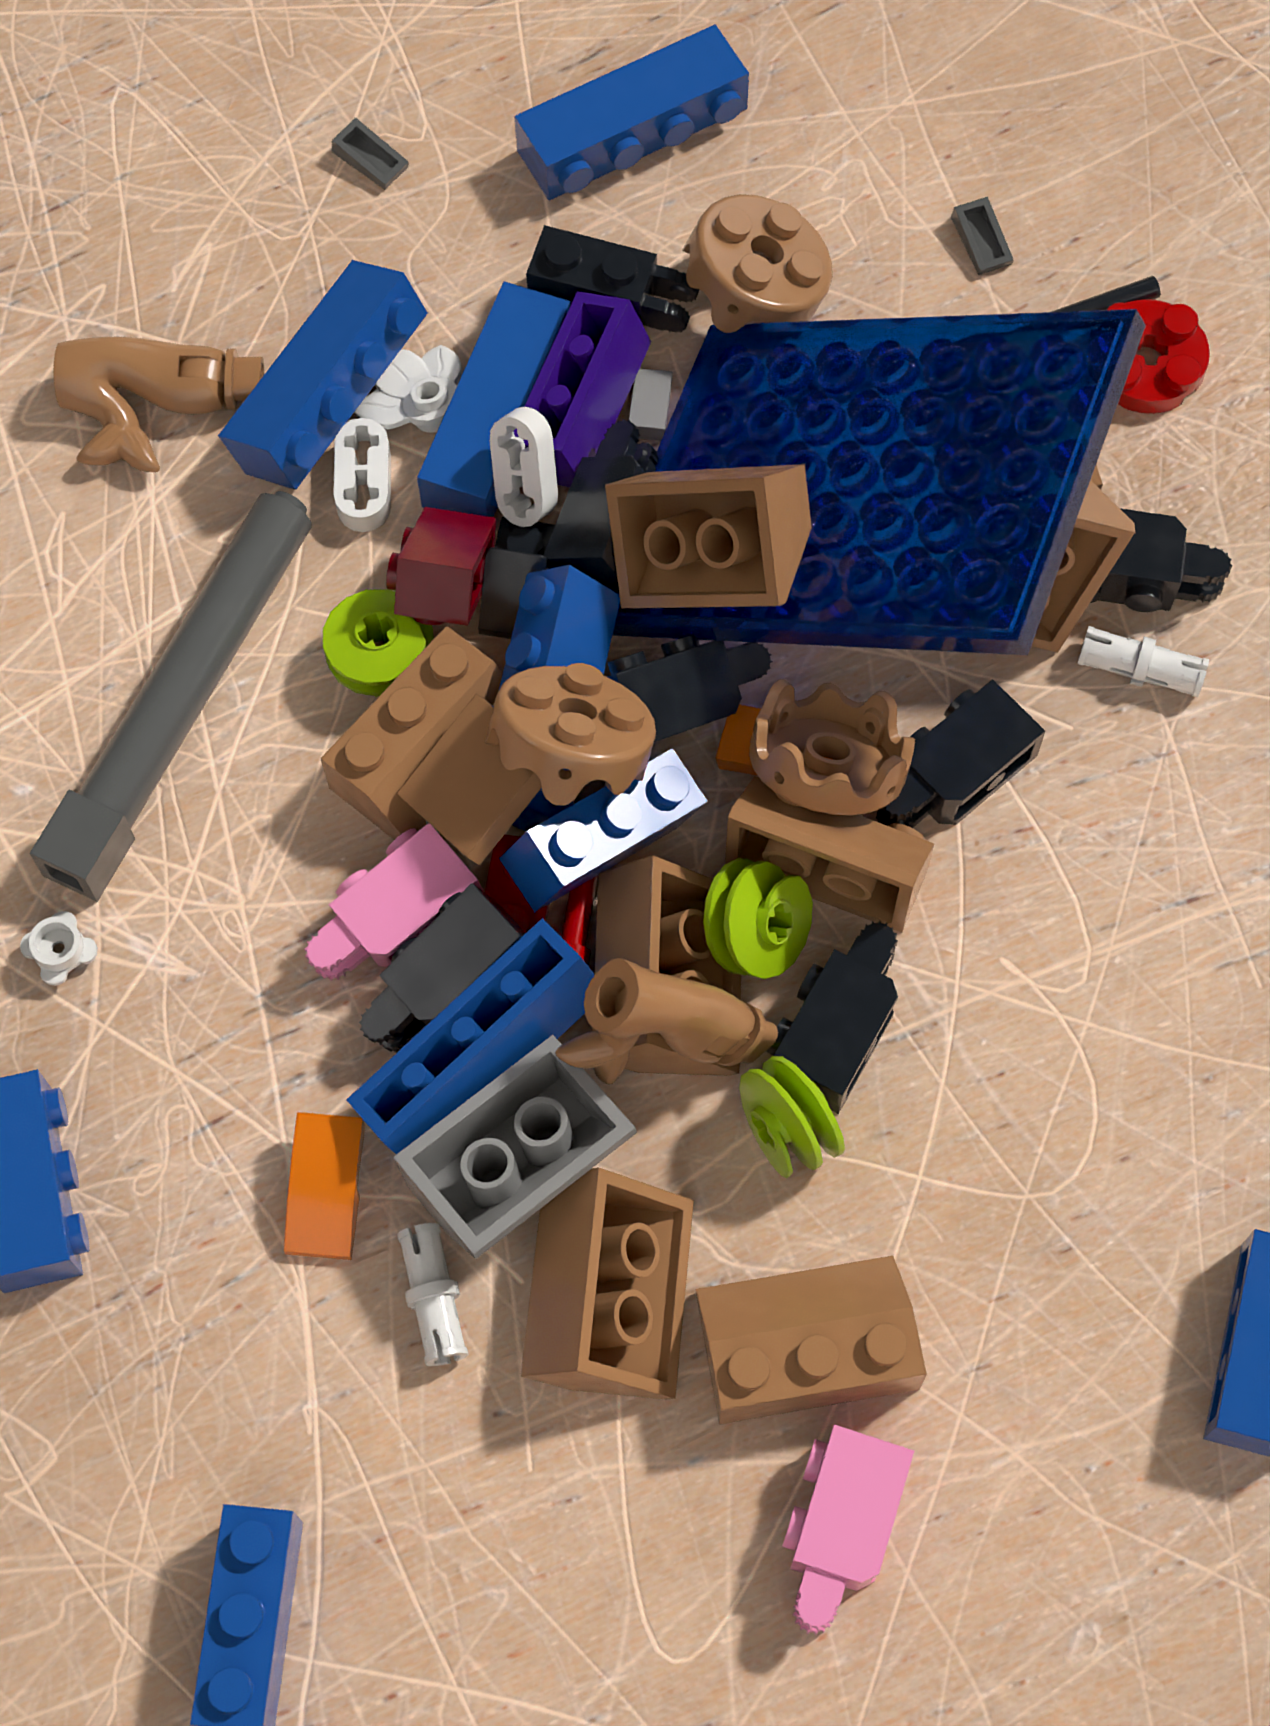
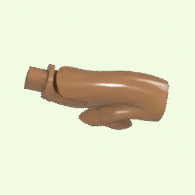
M93 337L58 343L53 364L55 396L59 406L92 417L103 426L79 452L76 460L86 465L101 466L109 465L122 459L133 468L150 473L159 472L160 466L147 435L140 428L134 410L118 392L117 388L127 389L164 410L180 414L198 415L221 410L223 405L225 410H235L237 402L245 401L264 376L263 357H238L235 348L227 349L225 353L222 350L208 346L183 345L133 337Z
M616 958L611 959L600 968L590 981L585 992V1015L588 1023L597 1031H591L569 1040L558 1047L555 1053L561 1061L570 1066L593 1068L598 1079L610 1085L623 1072L628 1062L630 1049L641 1034L660 1033L671 1049L688 1059L706 1064L717 1062L724 1066H734L740 1062L749 1064L759 1058L775 1043L778 1030L774 1023L764 1019L760 1009L741 1001L718 987L661 974L643 968L631 961Z

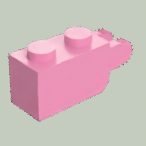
M430 823L419 831L413 828L402 833L388 846L386 850L388 856L369 872L366 869H361L353 873L338 887L336 891L338 897L328 904L337 916L318 931L317 936H312V940L310 942L307 941L308 947L305 948L307 951L305 957L309 960L308 963L314 966L316 972L322 974L321 976L324 979L327 977L331 981L333 978L339 980V977L346 976V971L351 972L369 956L378 966L388 967L391 964L395 951L409 939L418 937L437 918L440 907L449 897L458 892L462 893L471 883L483 891L478 879Z
M835 1424L828 1443L817 1439L814 1440L803 1480L815 1483L808 1510L794 1506L782 1546L795 1551L790 1569L803 1573L795 1603L797 1604L793 1606L795 1608L793 1616L796 1617L795 1624H799L800 1630H806L807 1634L813 1632L816 1635L820 1631L824 1633V1629L830 1628V1623H833L835 1619L833 1616L837 1615L836 1611L840 1606L844 1589L848 1588L858 1591L873 1583L876 1576L879 1575L914 1450Z

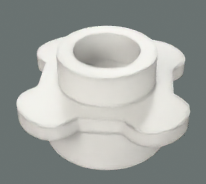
M67 911L57 912L52 917L40 921L30 933H27L22 938L20 943V950L23 956L35 960L41 968L40 976L42 980L52 986L64 983L68 973L78 965L93 962L98 952L95 941L91 938L83 937L77 928L76 917ZM58 943H62L65 946L61 953L53 952L54 946Z

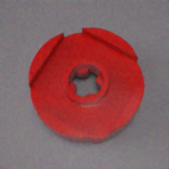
M1150 299L1135 300L1127 303L1120 302L1111 305L1105 311L1102 321L1096 327L1089 348L1088 368L1093 382L1100 390L1103 384L1108 392L1117 396L1116 404L1133 412L1146 414L1163 413L1180 406L1184 398L1192 394L1194 390L1196 392L1202 384L1210 359L1209 343L1205 332L1198 325L1199 318L1197 313L1186 304L1172 305L1164 301ZM1147 347L1158 351L1162 356H1158L1156 365H1147L1143 356L1134 355L1133 352Z

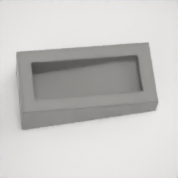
M639 369L634 380L629 420L639 430L641 435L639 439L665 441L673 371Z

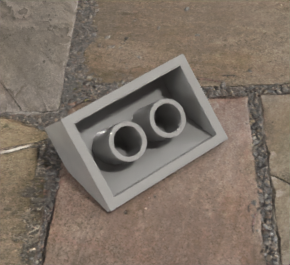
M551 1035L393 1157L412 1193L445 1233L475 1259L637 1133L635 1126L583 1068L570 1066L556 1056L555 1051L562 1044L554 1035Z

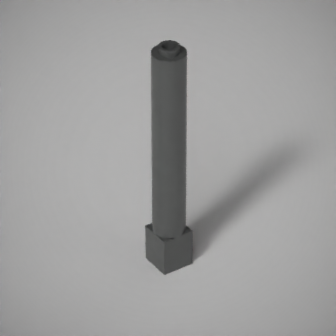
M277 491L275 494L263 493L259 495L79 792L76 793L70 789L67 791L32 848L30 855L43 877L98 902L135 840L131 831L132 826L312 528L311 520L306 515L307 508L298 498L283 491Z

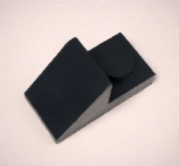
M501 517L495 548L489 547L485 557L478 627L479 634L506 639L512 638L519 609V596L525 584L527 573L551 569L548 566V558L543 555L554 530V524L536 522L532 526L520 527L512 524L505 517Z

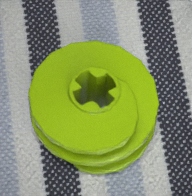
M371 589L348 596L331 610L323 627V650L328 668L340 684L357 694L380 696L434 639L432 625L421 624L415 621L413 617L394 614L395 591ZM383 641L384 645L375 646V642Z
M737 858L725 864L713 878L705 900L704 930L707 945L715 961L730 973L762 979L779 976L792 966L806 944L812 924L813 901L807 883L797 875L785 876L779 866L767 861L754 862L749 859Z
M772 1056L763 1063L762 1070L749 1069L741 1075L739 1091L747 1121L759 1147L772 1167L781 1176L788 1178L793 1174L786 1144L789 1145L792 1152L803 1165L812 1171L820 1168L823 1164L820 1146L834 1158L843 1154L845 1151L844 1138L823 1093L794 1063L782 1056Z

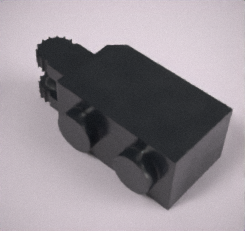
M546 225L543 227L526 272L528 289L570 301V306L577 292L629 299L643 326L675 333H682V330H686L690 319L689 312L685 310L686 308L681 307L680 304L670 303L667 300L654 296L687 303L696 300L699 289L688 285L685 272L657 265V254Z
M625 419L620 422L618 420L617 423L612 424L607 429L606 434H604L605 438L601 440L595 457L581 458L543 555L548 558V566L550 568L571 565L614 592H619L605 485L643 473L655 472V466L658 464L657 460L659 459L658 452L648 442L646 444L644 442L638 444L640 442L639 437L641 436L638 428L630 420L626 421Z
M1121 509L1135 523V534L1090 603L1104 601L1125 604L1128 608L1138 612H1154L1157 610L1170 611L1175 599L1194 602L1201 600L1202 603L1204 601L1210 603L1212 599L1216 600L1217 596L1221 595L1225 584L1224 580L1228 578L1232 568V564H1230L1232 558L1228 557V553L1223 552V548L1217 549L1216 546L1210 548L1209 545L1185 542L1187 529L1176 516Z
M695 633L661 644L664 657L649 662L646 661L644 651L607 662L611 674L606 677L622 684L635 693L649 708L655 720L656 737L654 742L736 714L742 699L738 686L767 675V671L771 669L770 663L773 661L770 660L772 654H769L768 648H765L763 643L758 644L757 641L748 642L726 649L723 638L700 644Z
M993 679L976 693L972 689H967L948 706L944 713L946 718L931 731L926 727H922L910 736L915 739V746L905 785L895 800L886 807L878 809L876 819H878L879 823L887 826L898 823L914 828L930 814L938 824L957 825L1038 756L1045 730Z
M473 883L462 893L458 892L449 897L440 907L437 918L418 937L409 939L395 951L391 964L379 975L388 986L371 1002V1007L369 1009L365 1008L366 1012L361 1014L362 1020L359 1021L361 1023L360 1030L364 1032L363 1036L368 1038V1040L374 1043L378 1042L388 1051L397 1053L526 934L496 900Z
M872 921L870 925L866 924L865 929H861L860 936H857L847 955L834 949L824 968L815 963L812 965L797 994V998L804 1001L793 1022L785 1017L782 1018L777 1026V1039L766 1050L767 1053L773 1056H782L794 1063L818 1086L830 1109L837 1114L843 1108L893 1018V1007L898 999L893 979L886 976L889 966L892 965V960L894 959L895 954L893 953H895V946H897L898 942L896 940L897 933L893 932V927L890 928L888 923L883 924L881 921L878 923Z

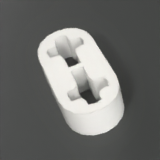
M529 407L516 408L494 423L490 430V450L498 508L503 516L512 524L527 527L532 526L554 510L558 500L553 435L550 425L545 417L535 409ZM516 428L519 437H515L513 430H515ZM523 439L528 440L529 446L525 448ZM523 486L524 494L520 493L519 488ZM529 497L534 499L535 504H533L532 506Z
M367 418L353 419L345 423L336 435L334 442V499L338 516L344 526L358 532L373 531L382 526L388 519L391 509V452L387 432L380 423ZM370 441L371 447L367 451V465H358L355 450L358 449L359 442ZM358 485L368 486L371 500L367 502V509H355L354 503L358 500Z

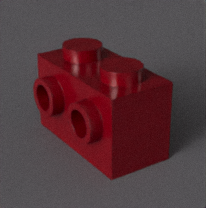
M424 507L414 528H405L400 553L393 552L389 559L386 587L388 590L395 591L394 614L413 617L415 621L425 625L452 623L468 626L482 596L485 557L487 549L494 547L496 518Z

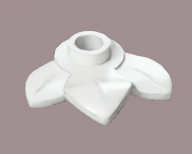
M442 345L432 348L422 358L409 350L401 349L376 382L377 389L364 398L355 410V415L358 418L373 419L387 430L411 422L424 432H437L457 388L456 384L463 372L459 357L452 350Z

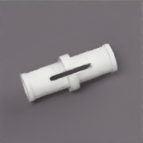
M1088 626L1077 664L1131 678L1130 684L1142 687L1143 683L1147 682L1198 698L1207 671L1205 670L1208 668L1209 659L1186 655L1156 646V640L1148 637H1143V641H1138Z
M439 1224L415 1225L417 1234L412 1235L410 1228L403 1229L397 1234L398 1241L401 1243L411 1288L406 1291L405 1297L408 1308L411 1307V1309L416 1311L425 1352V1364L427 1366L446 1365L451 1363L449 1356H454V1360L459 1361L469 1355L468 1349L464 1344L455 1299L460 1296L458 1282L449 1277Z

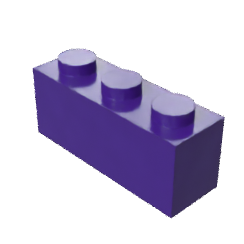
M583 292L576 293L524 406L538 411L550 425L553 435L557 485L570 487L581 458L595 457L601 440L605 438L604 434H606L607 429L616 423L652 342L629 299ZM516 428L513 432L515 437H519ZM523 439L525 448L529 446L528 440Z

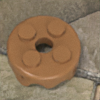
M733 195L724 197L711 204L699 218L682 251L690 255L686 272L688 285L706 294L712 306V322L717 329L725 333L736 332L745 324L753 321L767 324L771 335L774 337L788 333L799 324H803L806 327L827 295L833 277L832 260L828 248L816 229L793 206L758 195ZM752 251H759L761 253H764L771 259L773 264H771L763 256L754 254Z
M574 663L568 667L542 666L516 673L502 684L495 699L485 744L496 746L499 742L500 759L506 769L526 768L533 771L541 780L545 798L555 805H567L574 801L582 788L593 780H604L607 788L614 795L623 793L634 779L643 782L656 737L655 720L649 708L635 693L622 684L604 676L594 666L584 663Z
M779 679L770 688L755 720L750 740L749 757L752 767L761 781L774 791L782 802L815 812L852 816L871 813L886 807L899 796L905 785L911 765L915 739L913 737H901L900 739L897 730V705L895 699L886 691H877L867 701L856 702L847 698L835 684L824 683L812 695L797 701L795 700V689L792 684L785 679Z

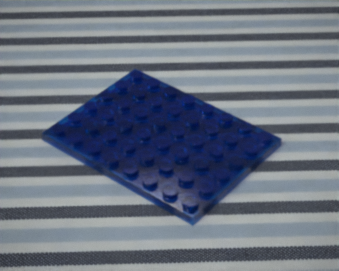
M1137 309L747 323L736 332L725 333L717 329L715 325H710L657 449L659 459L657 460L658 464L655 466V472L805 464L812 528L785 604L780 606L621 608L620 602L612 636L679 639L694 634L698 640L1028 655L1146 327Z

